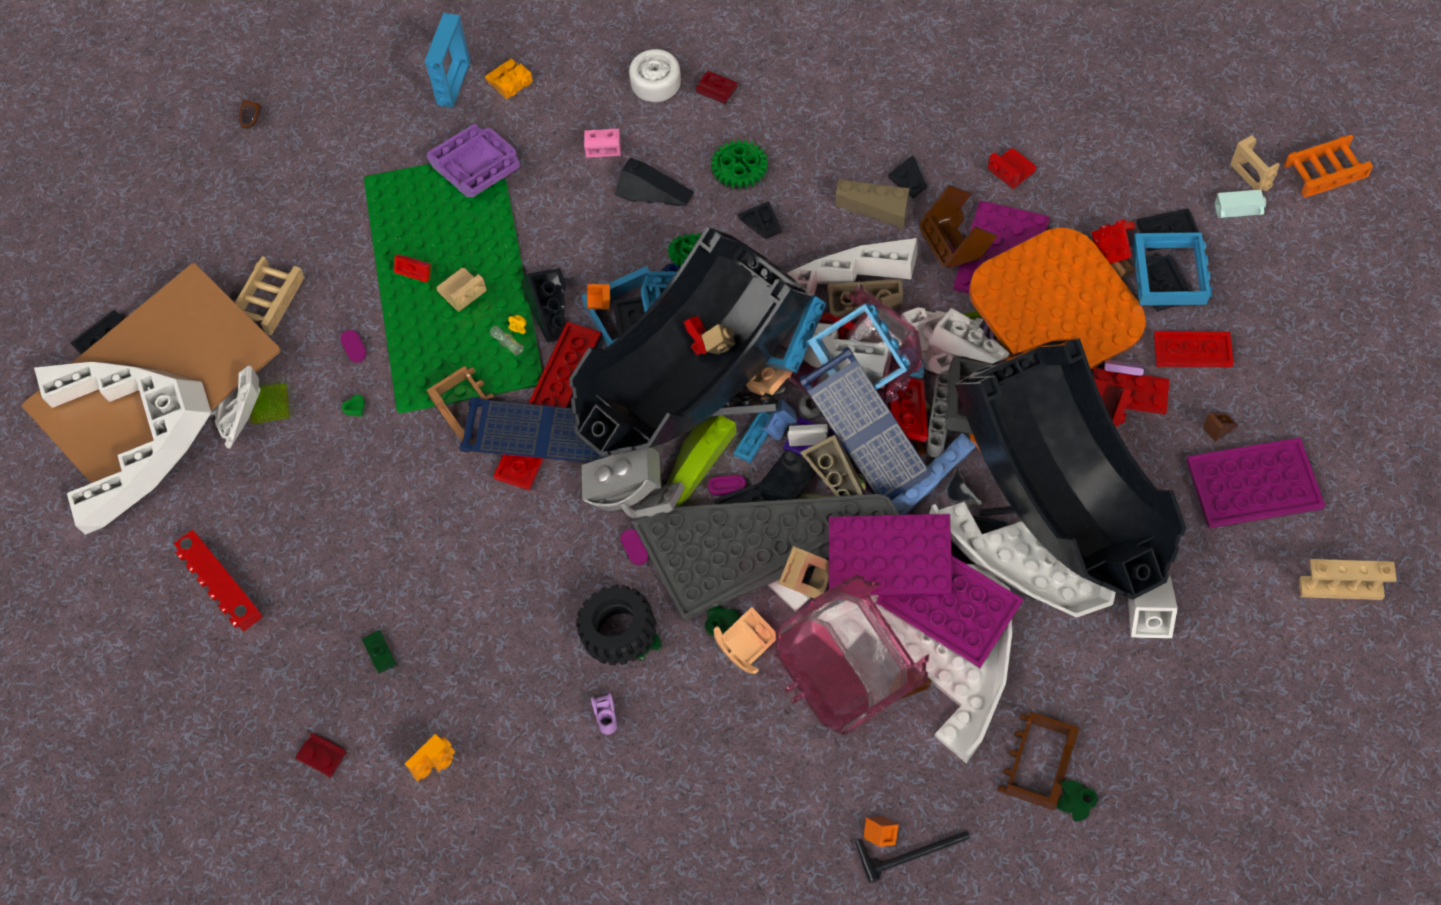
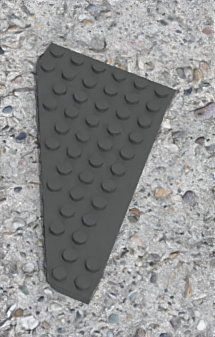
M881 494L674 507L668 513L660 512L650 517L644 516L632 524L685 622L702 612L780 580L793 546L828 560L829 517L900 514L888 497Z

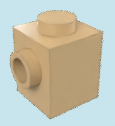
M718 324L702 335L706 351L719 355L727 352L735 344L732 330L730 327Z

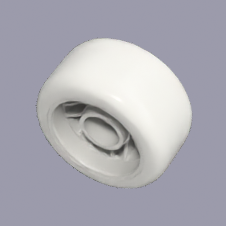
M660 49L647 50L638 54L630 64L629 77L631 88L640 99L647 102H662L673 97L679 90L681 84L680 66L677 59L671 53Z

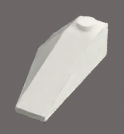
M952 308L935 326L929 344L946 353L991 364L1008 357L1010 354L994 339H988L981 328H975L971 324V319Z

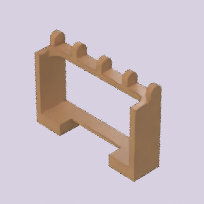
M465 366L427 390L430 399L461 442L463 441L465 430L462 429L446 407L440 395L467 378L482 400H493L495 398L493 394L485 397L480 390L484 382L479 380L475 383L471 377L475 373L474 368L472 367L467 370ZM476 438L470 440V444L475 445Z

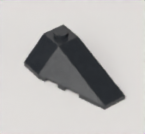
M630 157L621 171L615 196L631 202H637L638 200L647 201V203L661 202L665 205L686 206L694 191L650 165Z
M561 268L528 273L521 281L526 300L546 342L558 341L565 327L564 292L566 284Z

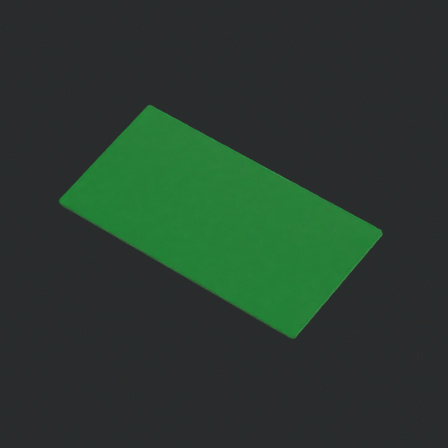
M431 164L365 176L364 184L397 412L402 414L436 407L430 399L427 390L464 366L467 370L472 367L474 368L475 373L471 377L475 383L479 380L484 382L480 390L485 397L489 394L497 395L536 387L542 375V367L531 309L521 284L524 272L506 177L471 198L466 197L435 170ZM399 254L430 263V280L426 283L394 273L395 256ZM461 268H465L473 277L479 274L484 279L487 291L458 312L438 293L437 286ZM519 315L526 320V326L524 327L526 332L524 334L509 329L510 322L508 318L510 316ZM467 378L440 395L445 405L467 401L470 397L480 398Z

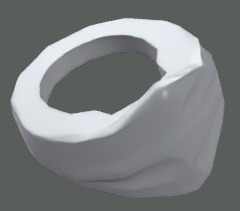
M810 394L801 398L799 403V413L804 419H812L821 414L819 408L810 409L806 406V400L812 399Z

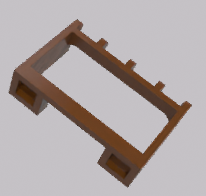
M1030 712V715L1021 714L1020 720L1026 721L1027 724L1024 732L1015 731L1014 734L1015 737L1022 739L1019 750H1009V755L1016 757L1013 770H1003V774L1010 776L1007 788L998 786L997 791L1054 811L1063 786L1061 782L1064 780L1079 727L1034 712ZM1031 723L1068 735L1049 798L1012 785Z

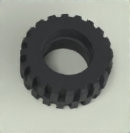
M611 585V588L603 587L600 588V592H593L589 600L585 599L582 603L584 607L579 609V618L576 619L578 636L590 656L598 659L600 663L606 664L608 661L609 665L616 666L617 663L625 665L629 660H637V656L640 653L644 655L647 652L646 647H651L653 644L652 637L656 636L657 631L655 628L657 625L656 619L646 597L640 594L637 589H630L626 585H622L621 588L618 585ZM620 613L629 614L634 617L631 626L623 634L614 637L600 634L602 624L609 617Z

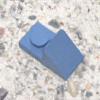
M779 399L776 404V411L771 413L763 430L775 440H780L788 425L797 422L795 410L785 401Z

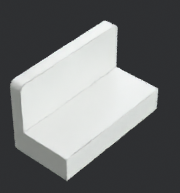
M827 424L789 426L788 440L790 446L815 445L828 438Z
M780 580L768 585L796 612L810 600V597L779 585Z

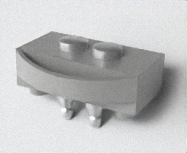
M653 448L615 454L582 465V500L597 509L606 511L621 510L620 505L622 503H626L630 507L646 497L652 490L661 488L659 452Z

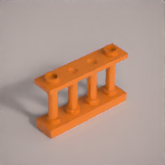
M1352 134L1345 137L1341 136L1336 140L1299 152H1292L1287 156L1284 167L1295 166L1305 182L1301 191L1304 198L1369 177L1373 165L1370 161L1359 163L1349 148L1353 140ZM1342 150L1353 167L1343 168L1334 152ZM1326 155L1337 172L1327 173L1318 157ZM1310 160L1321 177L1311 179L1302 163Z

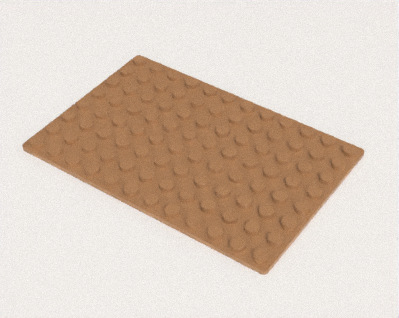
M192 263L71 364L99 362L164 370L201 381L210 410L212 411L238 389L239 372L247 366H252L255 373L258 372L278 355L281 349L195 263ZM39 389L22 404L24 410L90 483L121 472L118 459L119 454L154 441L140 391L109 402L100 393V390H96L52 408L42 398Z

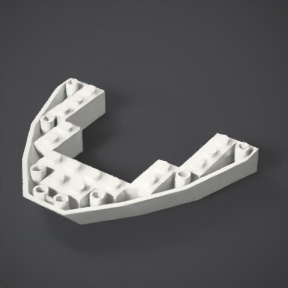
M917 238L857 246L814 260L787 274L794 278L810 295H815L818 284L828 285L855 282L857 274L911 279L917 258ZM804 310L781 343L787 349ZM818 323L813 337L832 324ZM838 329L822 339L833 358L842 353L843 349L849 347L872 384L888 375L891 351L886 344L840 340ZM809 344L803 360L813 367L819 368L822 366V363ZM847 358L846 360L838 364V366L840 369H843L851 362Z
M99 362L34 368L41 396L52 408L96 390H100V393L109 402L136 391H140L154 441L119 454L118 459L121 472L67 493L75 526L85 535L105 527L151 492L186 453L211 415L210 406L201 381L164 370Z

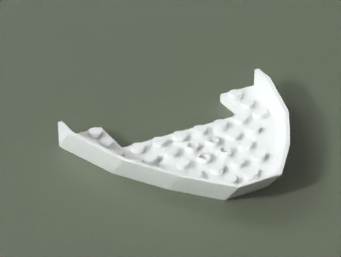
M965 502L938 510L936 504L932 505L929 514H950L951 541L972 562L1014 589L1076 618L1113 605L1115 592L1090 582L1068 569L1043 547L1022 521L981 534Z
M967 564L1010 591L1007 585L977 564ZM879 596L847 597L824 609L811 622V632L840 657L869 630L919 673L930 678L931 683L960 706L935 733V737L967 764L984 738L1006 685L1012 640V620L981 669L878 606L875 602Z

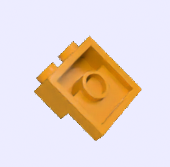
M512 58L485 76V80L505 99L516 95L519 90L533 82L531 72L521 63L518 65Z
M434 734L405 763V766L412 777L418 782L421 778L425 779L431 773L432 768L438 772L448 768L452 763L455 751L445 737L440 739Z

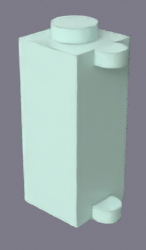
M1261 190L1225 192L1217 194L1214 204L1218 218L1264 215L1266 198L1263 197Z

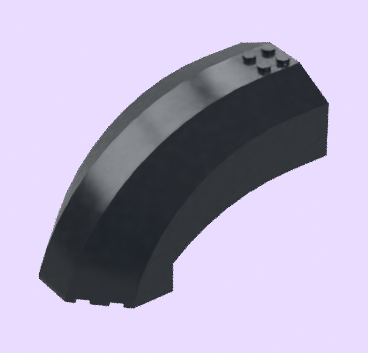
M706 227L677 274L650 308L624 334L604 350L589 347L569 378V384L572 387L573 398H571L572 412L575 414L576 425L574 426L575 434L601 457L652 448L669 442L692 430L727 404L758 373L785 339L812 296L794 278L731 234ZM698 316L707 331L718 324L730 327L735 344L727 352L719 355L709 352L696 356L691 348L695 340L688 334L683 322Z
M1080 338L1052 340L1015 353L977 370L954 384L976 443L991 474L1018 517L1045 549L1080 577L1131 600L1167 583L1170 565L1174 563L1179 547H1177L1179 540L1186 531V525L1173 490L1157 489L1122 440L1101 398Z

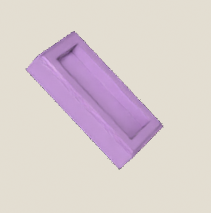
M1105 360L1104 362L1105 371L1143 375L1144 368L1141 364Z

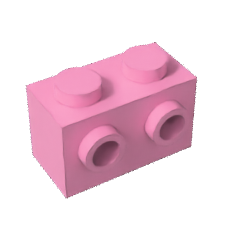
M619 129L585 130L584 147L586 158L621 156Z

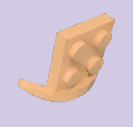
M753 607L723 635L718 626L714 628V637L721 650L735 665L751 674H756L759 669L750 664L780 637Z

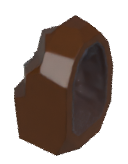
M243 100L239 111V123L242 128L248 129L257 123L262 109L260 104Z

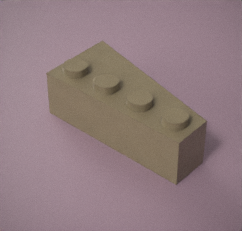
M839 179L835 206L854 213L865 214L868 218L882 220V223L893 224L903 230L908 206L909 188Z
M901 279L828 284L827 299L829 313L842 319L868 302L871 305L874 304L879 313L902 307ZM863 312L851 321L867 317L868 315L866 312Z
M836 435L800 452L836 497L866 495L851 461Z

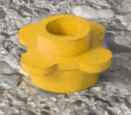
M515 315L508 318L511 331L520 332L521 334L526 332L524 328L526 320L522 316Z

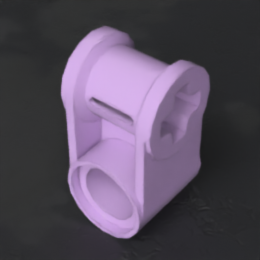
M611 692L602 697H591L600 731L606 735L614 733L617 729V721ZM605 720H612L608 725L602 724Z

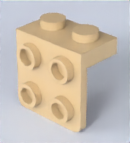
M461 268L437 286L438 293L458 312L487 291L484 279L479 274L473 277L465 268Z

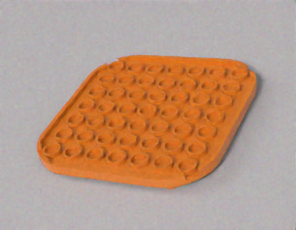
M1053 228L1044 231L982 263L971 278L969 288L971 301L1003 347L1010 353L1009 355L1052 340L1080 338L1090 369H1093L1104 363L1105 360H1109L1133 347L1145 330V313L1142 306H1139V301L1092 240L1073 229Z

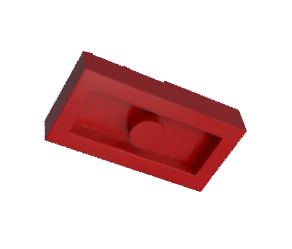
M399 254L395 256L394 273L426 283L430 280V263Z
M695 316L683 322L688 334L695 340L691 345L695 355L709 353L706 351L702 335L707 330L700 318Z

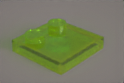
M287 384L260 387V393L251 412L252 424L290 418Z

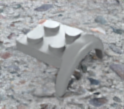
M682 482L652 490L638 502L634 510L626 503H622L620 506L631 518L650 517L660 512L668 513L674 509L684 490Z

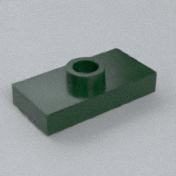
M380 630L362 638L378 674L397 665Z

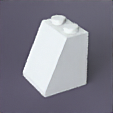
M1169 575L1167 583L1134 600L1128 598L1131 637L1172 638L1178 608L1171 576Z

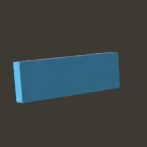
M770 412L758 413L735 449L734 456L748 463L752 462L768 436V433L763 428L771 415Z

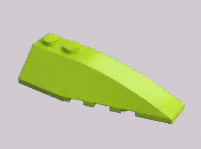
M723 415L711 416L696 426L683 442L666 485L682 482L684 490L675 507L683 506L736 435L735 422Z

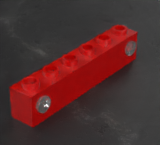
M193 529L173 543L177 548L175 551L176 555L181 561L185 559L188 562L185 566L191 574L197 573L198 577L196 580L202 587L207 586L209 588L207 591L208 595L213 601L217 599L220 602L217 606L224 615L229 613L231 618L228 620L235 628L240 627L244 632L263 617Z

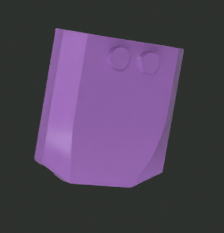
M476 124L471 125L427 152V158L433 168L466 197L471 198L520 168L515 149L492 129L486 128L484 130L478 128Z

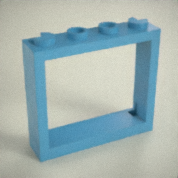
M443 13L425 63L437 105L441 107H454L471 59L460 15ZM449 49L452 62L446 75L443 62Z
M1202 233L1135 234L1132 248L1139 306L1207 305L1209 298L1212 297L1211 291L1213 288L1209 286L1208 255H1205L1206 242L1203 241ZM1144 248H1193L1199 291L1150 292Z
M645 266L608 283L610 284V299L641 286L645 275L650 271L648 267ZM586 293L582 295L583 306L598 331L601 332L606 345L609 346L615 340L612 341L594 309H587Z
M811 295L812 298L804 310L784 359L770 357L765 366L793 373L798 372L809 346L808 340L813 337L827 303Z
M868 302L808 340V343L822 365H824L833 357L822 339L863 312H866L900 366L899 369L873 384L877 390L911 367L909 365V358L899 350L900 345L898 341L889 334L888 325L885 321L880 320L878 309L874 304L871 305ZM836 365L827 373L829 376H832L841 369Z

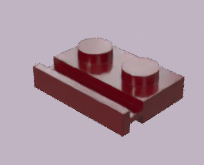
M707 70L699 85L696 86V92L726 104L738 86L737 82Z
M311 732L308 741H305L295 759L331 778L347 752Z

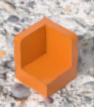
M588 284L587 309L609 310L610 284Z
M884 816L866 817L863 837L879 847L896 845L899 824Z

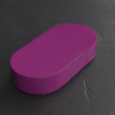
M353 330L343 332L340 341L350 361L354 363L362 362L366 358L367 352L357 332Z
M740 475L717 476L711 478L708 482V491L713 496H725L746 488V480Z
M634 529L625 530L621 534V544L630 562L636 566L645 564L648 561L649 555L637 531Z

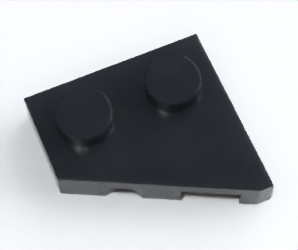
M913 155L888 174V178L898 187L909 188V196L915 198L926 189L925 181Z
M769 201L737 214L740 221L765 239L782 233Z

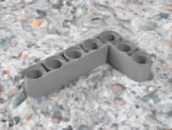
M948 371L936 376L926 451L931 457H939L944 452L947 431L945 429ZM960 375L959 381L966 378L967 376Z

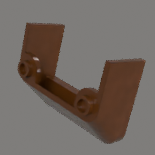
M952 185L946 187L920 223V231L940 265L946 268L979 260L998 237L992 232L975 226L967 237L963 238L958 230V227L964 220L961 208L971 196V193Z

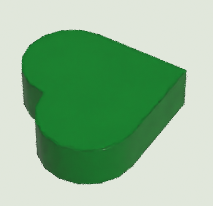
M354 395L349 401H345L342 404L341 409L347 416L363 417L365 400L361 395Z

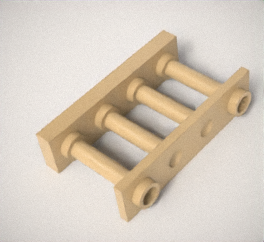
M262 256L260 261L256 263L254 271L235 304L251 320L261 323L265 333L272 335L305 278L301 268L294 266L291 272L286 273L270 268L266 258ZM265 274L286 280L281 287L261 282ZM257 288L278 294L272 302L253 296ZM250 302L269 308L266 315L261 316L245 311V308Z
M1310 559L1311 576H1300L1299 587L1301 597L1383 600L1385 597L1383 582L1397 581L1395 564L1389 561Z

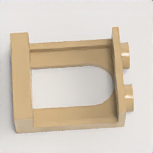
M1251 135L1238 142L1230 165L1254 190L1267 191L1273 186V181L1280 164L1276 163L1268 167L1253 151L1256 139ZM1249 162L1257 170L1260 182L1255 181L1242 165Z
M793 546L778 584L821 601L829 582V561ZM811 564L815 566V569L807 585L802 583L808 565Z

